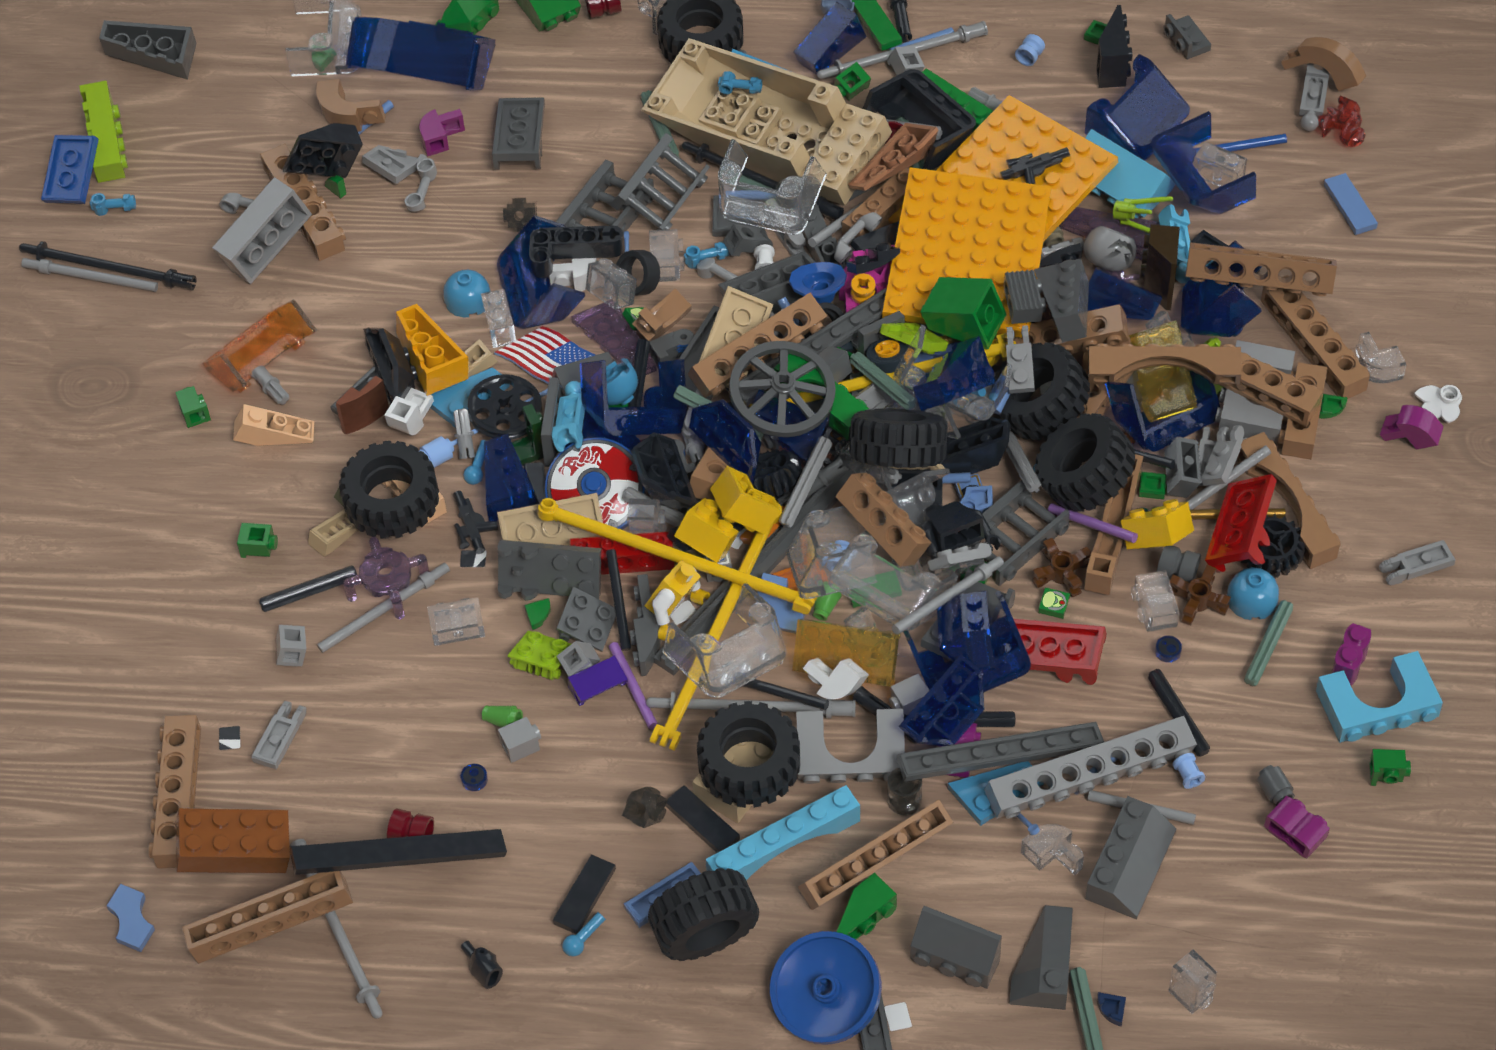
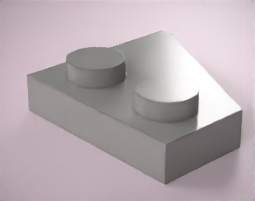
M378 145L362 156V163L397 184L417 170V163L421 159L427 158V156L424 154H420L418 158L407 156V151Z

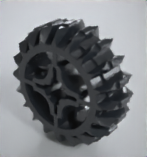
M775 449L770 452L767 450L765 453L750 456L749 460H744L742 465L737 467L738 471L748 475L755 489L778 498L780 495L788 494L789 490L794 489L802 473V466L797 455L785 449L781 451Z
M1276 513L1272 517L1266 515L1263 527L1269 536L1270 546L1264 547L1258 544L1260 551L1263 553L1265 563L1256 565L1250 559L1241 560V563H1247V568H1261L1270 574H1274L1277 578L1281 572L1288 575L1290 569L1295 571L1298 564H1301L1306 552L1305 543L1300 541L1301 527H1295L1294 521L1286 522V516L1279 519ZM1290 546V550L1284 553L1285 547Z

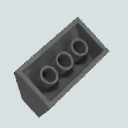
M803 251L720 283L718 286L723 297L727 287L730 286L773 304L771 312L777 314L781 311L778 300L786 297L791 305L804 297L794 292L789 284L791 272L800 266L817 262Z
M1127 796L1087 883L1086 900L1137 920L1176 833V828L1153 805Z

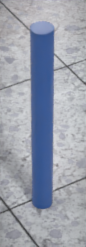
M1286 134L1199 147L1194 148L1195 157L1282 144L1287 143Z

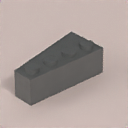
M104 20L99 37L105 55L188 80L197 44L192 27Z
M1066 260L1059 264L1034 269L1037 279L1041 280L1042 294L1062 343L1087 337L1089 281L1082 260Z

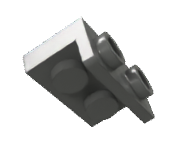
M1171 14L1166 15L1165 35L1171 38L1178 52H1181L1187 60L1211 51V43L1189 15L1177 20Z
M897 311L859 329L858 336L851 340L852 346L866 356L869 346L880 339L888 338V336L880 333L882 324L905 323V316L900 311Z

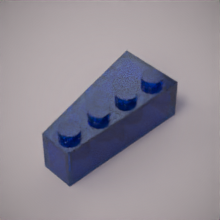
M980 336L955 344L952 347V351L946 353L942 357L943 360L936 363L932 367L933 370L926 373L913 386V390L920 410L924 411L995 384L994 371L989 365Z

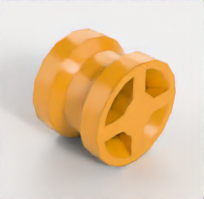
M862 273L852 279L851 297L856 303L861 304L875 295L876 284L872 276Z

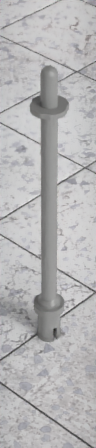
M985 21L969 26L961 25L956 32L907 46H915L919 52L957 40L967 43L970 39L988 35V28ZM893 50L844 64L837 59L834 61L833 67L818 71L817 77L824 79L835 75L838 76L855 62L863 68L887 61Z
M671 692V698L650 697L646 700V705L649 708H670L672 710L677 700L676 692ZM691 699L687 709L719 710L724 708L726 710L729 708V704L737 702V705H742L744 701H752V704L756 705L759 702L766 703L768 708L776 707L782 712L823 711V716H826V718H831L832 716L855 717L856 700L826 699L829 700V706L827 710L791 701Z
M297 839L290 844V848L291 846L306 845V841L304 839ZM317 873L304 874V875H306V877L308 878V877L313 876V875H315V874H317ZM335 910L324 914L360 989L356 996L357 1001L367 1004L373 1018H381L383 1012L376 999L381 992L379 987L376 985L370 986Z

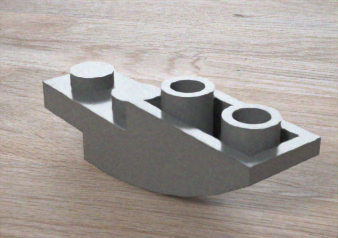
M817 203L795 209L794 216L806 240L805 246L815 262L835 263L841 265L844 269L847 266L846 260L840 264L834 259L837 246L835 237L829 236L815 247H811L808 244V240L827 227Z
M642 574L637 575L638 585L633 586L635 601H641V607H637L638 619H633L634 629L629 631L631 645H637V651H633L635 667L640 666L641 676H647L654 664L653 657L659 651L661 639L658 638L660 625L657 624L655 615L645 607V604L652 595H650L648 575Z

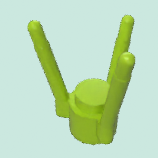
M1173 197L1125 198L1124 201L1116 200L1113 208V218L1120 220L1122 225H1129L1150 234L1149 227L1133 222L1130 219H1134L1136 213L1152 214V210L1136 208L1134 204L1172 201Z

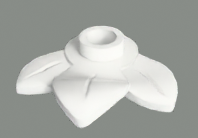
M1429 385L1418 389L1414 394L1424 402L1422 408L1433 413L1437 419L1442 417L1445 422L1451 423L1460 414L1459 405L1462 395L1456 386L1445 385L1442 388Z

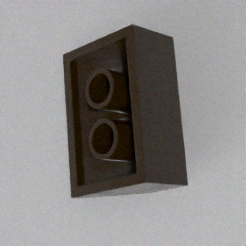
M1151 224L1150 234L1144 235L1143 248L1148 250L1143 249L1142 264L1146 265H1141L1140 279L1144 280V290L1165 310H1171L1180 227Z

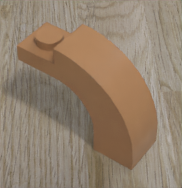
M1324 37L1306 38L1298 47L1287 52L1288 55L1281 61L1284 70L1307 63L1322 66L1332 76L1338 91L1358 86L1366 77L1360 61L1350 49L1335 40Z
M340 79L317 81L316 95L323 115L330 124L355 125L357 131H362L363 125L385 123L386 116L380 100L349 102L345 100V93Z
M675 288L652 309L649 310L645 306L638 313L639 318L632 324L648 341H652L677 324L692 310V305Z

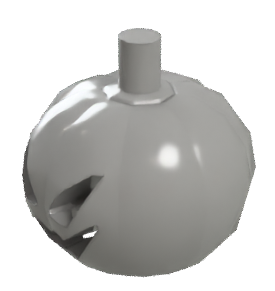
M1098 226L1091 230L1085 239L1083 247L1085 257L1090 263L1097 266L1093 278L1099 281L1103 280L1106 270L1121 272L1129 268L1135 260L1137 249L1133 238L1104 226Z

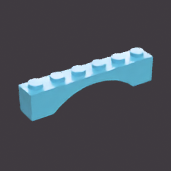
M847 785L708 857L706 859V870L715 871L719 868L724 870L730 868L743 874L747 880L764 864L790 847L817 836L839 833L860 822V804Z

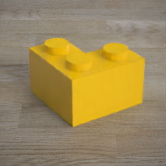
M726 466L710 489L715 498V503L722 512V517L730 523L737 522L742 524L751 532L758 531L765 534L781 512L773 496L755 489L747 474L729 466Z
M704 498L687 511L674 536L718 563L728 553L739 531L734 529L730 522L722 519V512L714 500Z
M1178 499L1164 501L1163 506L1153 508L1148 512H1144L1143 508L1131 510L1128 516L1120 520L1123 529L1138 534L1135 543L1125 540L1127 549L1172 546L1194 531L1189 503L1178 502Z

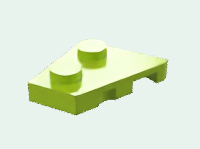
M917 323L882 324L880 329L882 335L919 348L927 354L946 351L948 346L946 340Z

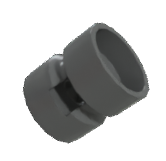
M1164 546L1156 575L1169 580L1172 575H1176L1190 583L1196 577L1201 554L1189 550L1181 553L1179 547Z

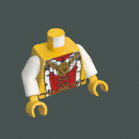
M680 561L672 569L645 604V607L655 615L657 624L660 625L658 638L667 642H672L671 637L676 638L677 628L668 626L670 622L669 617L691 593L690 600L701 606L704 604L703 599L710 597L709 592L700 589V574L697 573L691 564Z

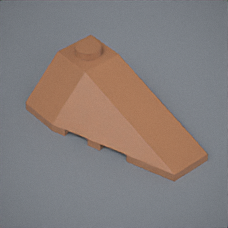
M905 123L848 184L849 188L866 191L922 160L935 142L939 131L937 127Z

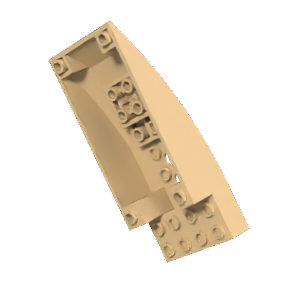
M690 38L641 109L644 113L699 145L703 143L709 145V150L775 181L799 190L802 189L818 197L823 196L827 200L846 206L856 190L850 189L848 184L880 151L892 133L885 116L847 104L837 86ZM726 71L734 73L735 79L750 80L751 77H758V79H762L761 93L753 94L749 93L748 89L733 88L730 94H723L719 91L718 87L719 77H722V74ZM789 134H795L797 135L796 140H794L787 136ZM809 140H814L816 142L815 146L806 150L804 144Z

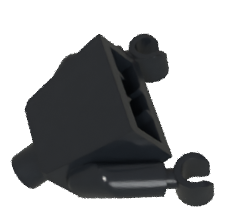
M958 501L944 506L934 503L926 513V522L923 524V530L926 533L925 536L932 542L926 549L927 556H930L931 560L938 558L936 554L938 552L948 549L953 551L984 538L986 540L985 543L987 542L992 548L991 551H993L992 545H994L996 550L1001 545V539L997 535H991V528L981 511L968 508ZM929 568L930 574L934 575L935 571H931Z

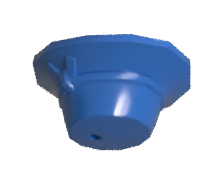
M817 262L800 266L792 271L789 284L794 292L802 296L811 292L818 303H831L834 300L835 293L845 285L847 275L841 265L831 262Z

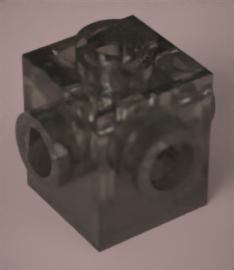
M512 198V202L507 203V208H503V221L508 222V228H514V232L528 231V227H536L538 225L537 201L526 202V198ZM517 211L523 213V218L517 216Z
M653 787L638 789L629 795L622 816L642 828L660 823L666 814L665 806L668 799L661 796L660 791Z

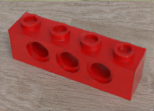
M669 532L635 534L673 548V542L667 537ZM602 536L570 539V546L601 548V575L609 574L606 551L611 549L616 550L619 573L672 570L675 567L674 561Z

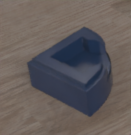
M1098 992L1097 1002L1101 1014L1109 1022L1122 1027L1126 997Z

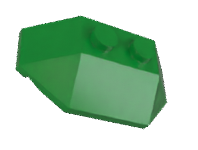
M452 0L444 11L442 19H439L435 24L437 40L446 42L472 38L500 11L498 0Z

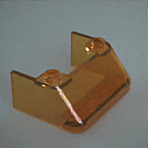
M293 299L267 313L202 364L209 373L232 392L238 390L241 393L251 385L249 380L252 379V372L256 367L260 365L265 367L290 348H293L294 351L306 343L304 338L315 333L317 329Z

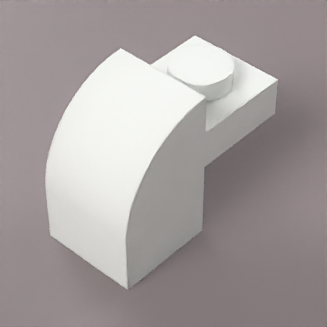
M597 258L572 259V263L553 264V271L549 276L551 287L574 285L575 293L588 289L597 279Z
M413 388L409 390L405 399L396 396L384 415L387 425L407 434L416 435L424 426L423 418L434 402L433 396H426L424 392Z
M819 658L809 660L803 668L809 673L808 677L814 683L822 684L817 694L826 699H839L853 694L869 676L867 672L850 658L840 661L834 670Z

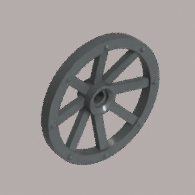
M771 341L751 348L739 358L731 373L729 394L737 414L753 429L771 436L793 437L815 429L827 418L835 398V381L827 363L813 350L794 342ZM780 353V371L776 372L761 361L759 357ZM788 354L796 355L808 361L807 364L792 373L788 372ZM749 364H752L770 378L739 381L742 372ZM817 369L824 381L825 387L796 380ZM770 388L749 409L744 404L739 390ZM796 390L826 396L823 405L816 414ZM774 397L778 399L777 424L764 421L755 415ZM791 398L807 420L797 424L785 425L786 399Z

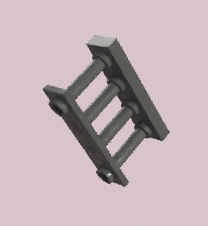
M668 133L663 135L611 203V206L617 211L623 204L626 206L630 205L657 226L658 229L652 235L654 240L660 233L665 236L673 225L670 220L696 186L700 188L708 178L705 173L710 168L706 164L699 173L670 151L671 148L668 144L672 141L673 137ZM659 157L662 159L666 158L694 181L687 189L660 168L656 160ZM648 172L650 175L653 173L682 196L676 204L646 182L648 180L644 177ZM635 188L643 190L670 211V213L663 220L635 198L636 195L632 193Z
M605 159L558 218L556 227H582L584 225L579 223L584 217L588 216L609 226L620 227L624 235V231L629 229L639 216V212L630 205L626 206L623 204L620 207L623 212L618 218H614L592 208L599 201L611 205L616 197L604 191L608 186L612 185L623 189L628 182L616 177L613 162ZM649 178L646 182L654 187L653 179ZM635 188L632 192L636 195L635 198L645 206L653 201V198L641 189Z
M1022 480L982 513L991 528V535H997L1001 539V544L1014 553L1002 566L996 569V584L998 586H1001L1006 580H1012L1017 571L1044 548L1043 541L1050 538L1054 540L1058 535L1062 536L1070 525V512L1067 509L1059 516H1054L1032 499V492L1027 490ZM1021 506H1026L1046 521L1048 525L1039 532L1014 512ZM1003 521H1009L1030 537L1031 540L1021 547L997 527ZM977 541V542H975V543L969 544V545H967V546H968V547H975V545H976V544H979L980 541ZM992 553L991 556L984 559L990 562L997 556Z

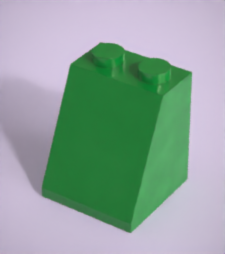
M515 0L539 32L545 29L547 31L552 30L558 26V23L565 20L566 22L574 20L578 17L581 8L578 0Z
M939 277L920 311L929 330L982 349H989L1007 315L992 279Z

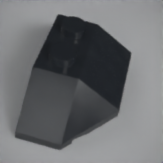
M364 328L365 345L378 377L384 382L389 404H392L396 396L405 399L411 388L415 389L414 380L418 379L414 365L410 366L408 363L410 356L407 348H402L399 339L384 328Z
M990 417L948 431L946 458L941 463L945 468L943 474L967 472L974 474L998 466L1009 443L1010 423L1007 420L1003 421Z
M653 432L648 438L633 447L631 453L641 483L657 504L675 509L689 508L697 504L674 439Z

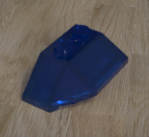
M724 399L692 408L689 428L729 467L747 474L753 485L761 448V441L754 428Z
M988 590L962 593L936 609L940 651L954 662L963 666V669L968 673L995 670Z
M961 654L902 721L899 728L919 744L935 746L955 745L985 710L982 670Z

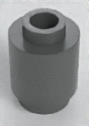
M1269 765L1259 772L1260 776L1257 778V782L1271 803L1277 806L1286 796L1295 797L1293 786L1279 766L1273 767Z

